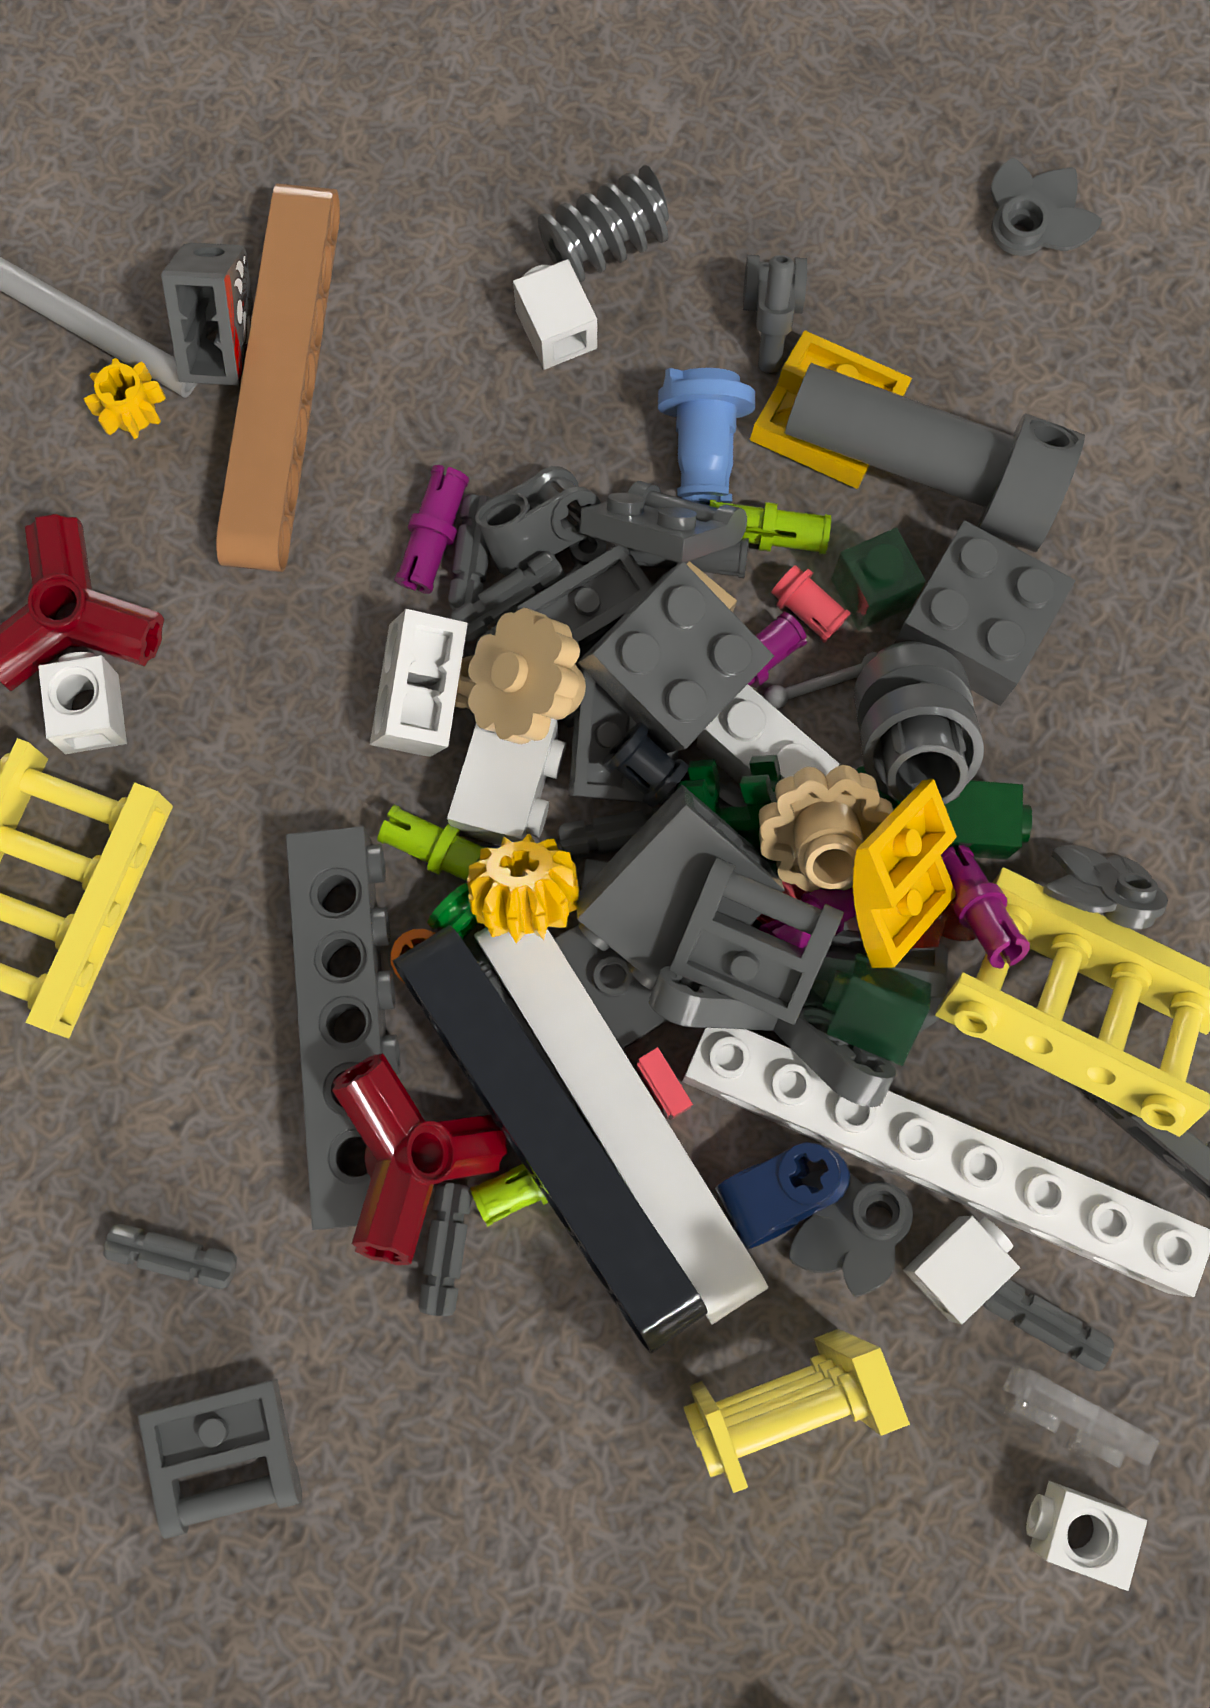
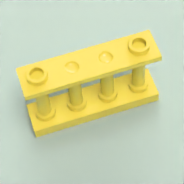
M17 738L11 752L5 754L0 759V862L4 853L79 881L82 883V888L85 892L75 914H69L66 918L0 893V921L55 942V947L58 950L48 974L44 973L40 977L0 963V991L28 1002V1008L31 1011L25 1023L69 1039L173 805L158 791L135 782L128 797H122L117 801L43 773L48 758L29 742ZM31 795L108 824L111 835L102 855H96L91 859L17 831L16 827Z
M1003 867L992 883L997 884L1007 897L1006 910L1021 934L1027 938L1030 943V949L1053 960L1038 1006L1035 1008L1002 992L1001 988L1009 969L1007 960L1002 952H1000V956L1005 962L1004 968H995L990 964L985 953L977 977L974 978L962 972L939 1004L935 1016L955 1025L966 1035L981 1038L1142 1118L1144 1122L1156 1129L1166 1130L1180 1137L1210 1110V1094L1186 1082L1198 1034L1201 1032L1207 1035L1210 1032V967L1130 928L1117 925L1099 913H1090L1056 900L1043 893V886ZM1078 972L1113 989L1098 1039L1062 1021ZM1138 1002L1173 1019L1160 1069L1124 1052Z
M836 1329L814 1338L819 1355L810 1358L811 1366L720 1401H714L702 1381L690 1385L695 1403L683 1408L696 1445L701 1450L710 1478L724 1473L733 1493L746 1489L748 1485L738 1458L848 1415H851L854 1421L861 1420L880 1436L910 1425L881 1348L845 1331Z

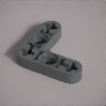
M665 966L660 970L649 997V1005L661 1017L688 1027L773 1030L839 1096L866 1107H877L883 1103L896 1076L895 1067L812 988L795 1025L669 971L671 966Z

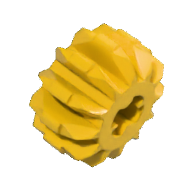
M530 833L522 841L512 842L503 837L500 848H481L480 860L468 866L469 876L467 884L471 912L475 915L477 923L485 924L491 937L501 936L509 932L517 944L525 934L534 933L544 940L548 927H566L569 913L577 909V900H579L580 895L576 866L571 860L570 852L559 850L555 839H547L535 843Z

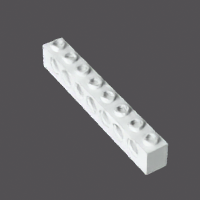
M704 1028L682 1080L683 1083L1165 1293L1195 1297L1210 1254V1229L888 1091L883 1103L877 1107H866L850 1102L834 1092L791 1048L747 1029Z

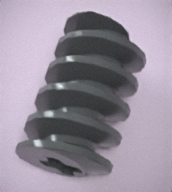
M643 165L639 169L638 177L635 174L626 173L618 179L617 187L610 183L601 185L597 191V198L592 194L584 193L577 199L576 208L568 203L559 205L556 209L555 219L550 214H540L538 217V228L543 244L553 263L557 264L568 259L581 283L585 280L584 261L589 260L599 273L606 270L605 251L609 250L615 259L622 263L627 259L625 242L630 240L637 251L643 253L648 249L645 233L648 230L652 232L660 243L666 242L668 240L666 222L669 219L666 198L657 176L650 166Z

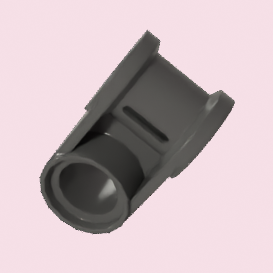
M551 466L541 470L534 477L507 493L488 500L479 508L475 519L498 571L508 576L518 568L522 572L529 568L527 562L542 552L549 551L555 555L575 542L587 538L588 535L580 533L581 510L601 502L592 491L585 487H579L578 481L570 471L563 467ZM551 483H556L563 491L559 493L551 486ZM569 514L577 522V525L571 524L565 517Z

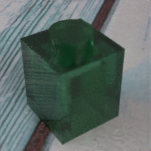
M897 527L842 551L831 578L845 607L851 612L850 616L858 631L912 607L925 583V579Z
M857 953L848 973L838 969L835 971L824 996L822 1007L831 1010L827 1035L903 1066L930 1010L932 984L894 968H872L869 958Z

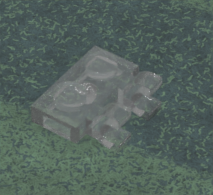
M1013 1364L1002 1390L1015 1396L1012 1402H1006L1001 1414L1027 1428L1038 1424L1055 1434L1061 1422L1067 1424L1077 1431L1073 1435H1067L1062 1447L1088 1461H1094L1098 1457L1120 1468L1124 1458L1127 1457L1149 1467L1160 1442L1159 1439L1114 1416V1413L1086 1397L1083 1399L1053 1383L1052 1379L1025 1364L1023 1367Z

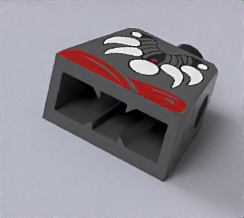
M192 242L183 244L161 274L179 382L239 385L244 369L253 314L246 250L241 245ZM219 329L214 343L209 341L207 336L212 331Z

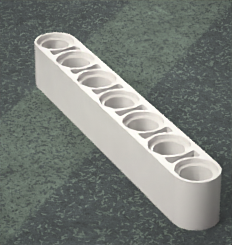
M485 927L475 933L474 937L510 997L514 999L534 1035L539 1040L540 1045L552 1061L576 1105L617 1172L701 1296L708 1310L706 1317L711 1324L716 1323L767 1290L768 1285L752 1257L548 929L546 930L544 940L531 933L525 934L517 944L509 932L501 936L491 937L488 928Z

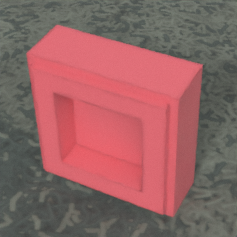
M658 1047L638 1059L636 1070L666 1119L672 1120L691 1108L693 1103Z

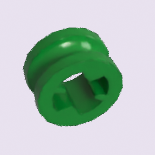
M464 883L456 888L436 907L427 921V924L433 930L438 928L444 929L451 925L459 936L464 939L479 924L476 921L475 915L471 912L468 884Z

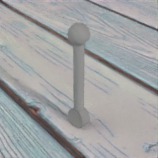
M877 653L867 654L861 664L784 688L780 685H772L765 691L764 699L776 709H780L785 706L788 699L857 678L868 662L877 656Z

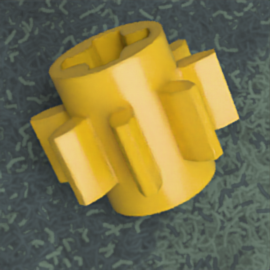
M114 358L112 363L104 367L99 373L91 372L89 376L94 383L96 394L88 395L84 398V401L91 413L99 416L98 421L106 434L112 435L120 428L130 432L132 437L136 439L139 436V431L150 423L160 424L161 420L155 411L154 404L164 401L166 396L157 381H151L152 377L145 363L139 362L132 368Z

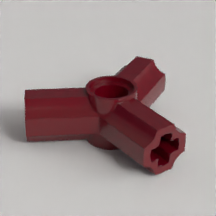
M52 514L35 517L33 523L25 526L33 587L28 596V604L0 625V682L9 691H13L39 670V665L47 664L67 647L83 646L143 667L146 666L151 658H155L162 641L163 616L159 612L92 590L84 530L81 521L77 517H64ZM76 603V608L70 616L62 620H55L58 611L64 605Z
M382 1053L369 1056L359 1064L348 1068L333 1082L335 1085L332 1089L333 1093L367 1145L365 1164L371 1178L351 1244L355 1246V1252L371 1260L383 1261L393 1265H409L413 1260L434 1184L446 1180L499 1171V1164L502 1157L507 1153L505 1136L494 1123L491 1115L437 1122L425 1121Z

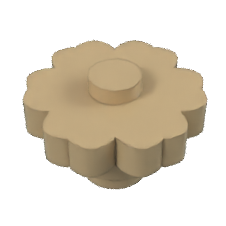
M522 608L515 613L511 612L502 615L497 623L495 635L487 634L480 638L475 655L468 668L469 677L476 683L469 694L468 706L472 713L475 714V721L479 728L495 732L502 740L522 745L531 740L539 741L544 739L548 734L551 719H563L579 707L584 698L586 684L583 673L575 665L579 657L580 648L575 639L572 638L571 630L567 624L548 618L546 615L534 610Z
M848 765L837 766L826 776L817 768H802L794 774V777L790 776L780 780L775 788L777 802L767 804L759 811L761 853L765 858L776 861L778 876L782 881L796 884L805 891L812 892L819 888L850 889L853 887V867L856 849L893 812L892 804L888 800L879 797L877 784L872 776L858 773Z

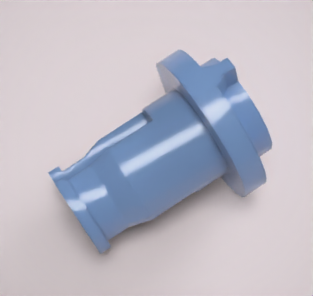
M673 368L666 369L663 387L658 391V410L665 415L676 417L678 463L681 471V487L677 488V496L704 505H710V499L716 500V502L730 503L732 502V494L729 493V477L733 467V434L736 432V418L749 415L755 410V390L751 386L741 383L740 376L737 373L726 369L695 368L684 371Z

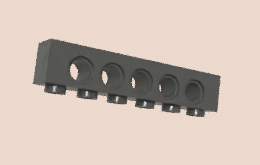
M364 826L286 834L312 1230L357 1226L371 1181L368 1173L360 1177H354L344 1166L345 1150L352 1142L362 1139V1137L333 1093L332 1089L335 1086L333 1082L348 1068L359 1064L369 1056L382 1053L396 1074H400L401 1070L398 1037L396 1034L387 1035L385 1010L395 1009L396 998L392 970L382 971L380 946L390 945L391 942L387 907H377L375 883L386 881L384 852L381 844L372 845V840ZM349 885L356 888V899L348 910L342 913H331L326 910V898L335 887ZM345 947L359 949L361 962L358 969L347 977L338 978L332 976L330 962L333 955ZM350 1010L362 1011L366 1019V1027L363 1034L357 1040L350 1043L338 1042L334 1027L340 1015Z

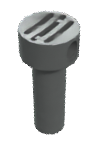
M813 363L809 365L803 378L785 430V434L982 506L983 510L978 522V528L1002 541L1032 552L1038 551L1055 520L1073 478L1085 440V434L1027 413L1022 416L1013 436Z

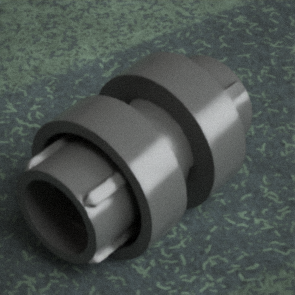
M918 641L895 643L879 651L877 656L863 668L854 688V702L866 774L875 779L877 788L881 792L891 797L894 801L898 800L899 802H902L922 780L934 779L945 805L960 796L959 794L963 791L964 787L976 775L984 756L983 739L974 710L966 671L960 661L948 651Z

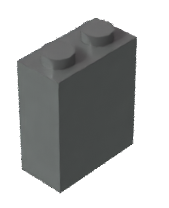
M681 785L580 891L579 900H577V920L580 921L578 923L579 929L592 944L605 951L609 947L614 949L628 961L627 967L632 975L642 985L653 990L660 970L665 966L672 965L717 857L736 865L734 872L780 892H783L785 889L782 880L778 876L777 866L765 858L760 851L686 787ZM724 897L717 912L747 925H750L761 914Z

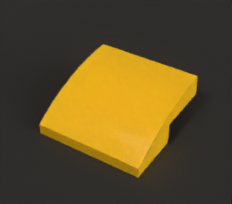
M804 330L782 368L776 388L754 424L750 441L858 489L870 465L785 434L792 407L807 369L813 363L901 396H905L912 378Z
M934 779L922 780L856 849L853 867L854 906L863 945L872 968H895L956 896L941 854L957 836Z

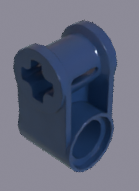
M805 1142L795 1145L766 1162L749 1167L729 1177L715 1189L745 1248L749 1250L777 1238L798 1225V1222L835 1204L844 1196L849 1187L850 1172L846 1161L839 1153L820 1144ZM810 1160L821 1165H827L829 1171L823 1173L820 1177L821 1184L824 1187L821 1190L816 1187L803 1185L802 1179L810 1173L807 1162Z

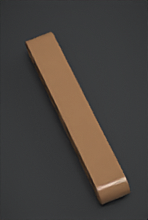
M276 184L273 189L217 529L216 549L217 558L221 566L283 572L287 566L340 224V200L337 189Z

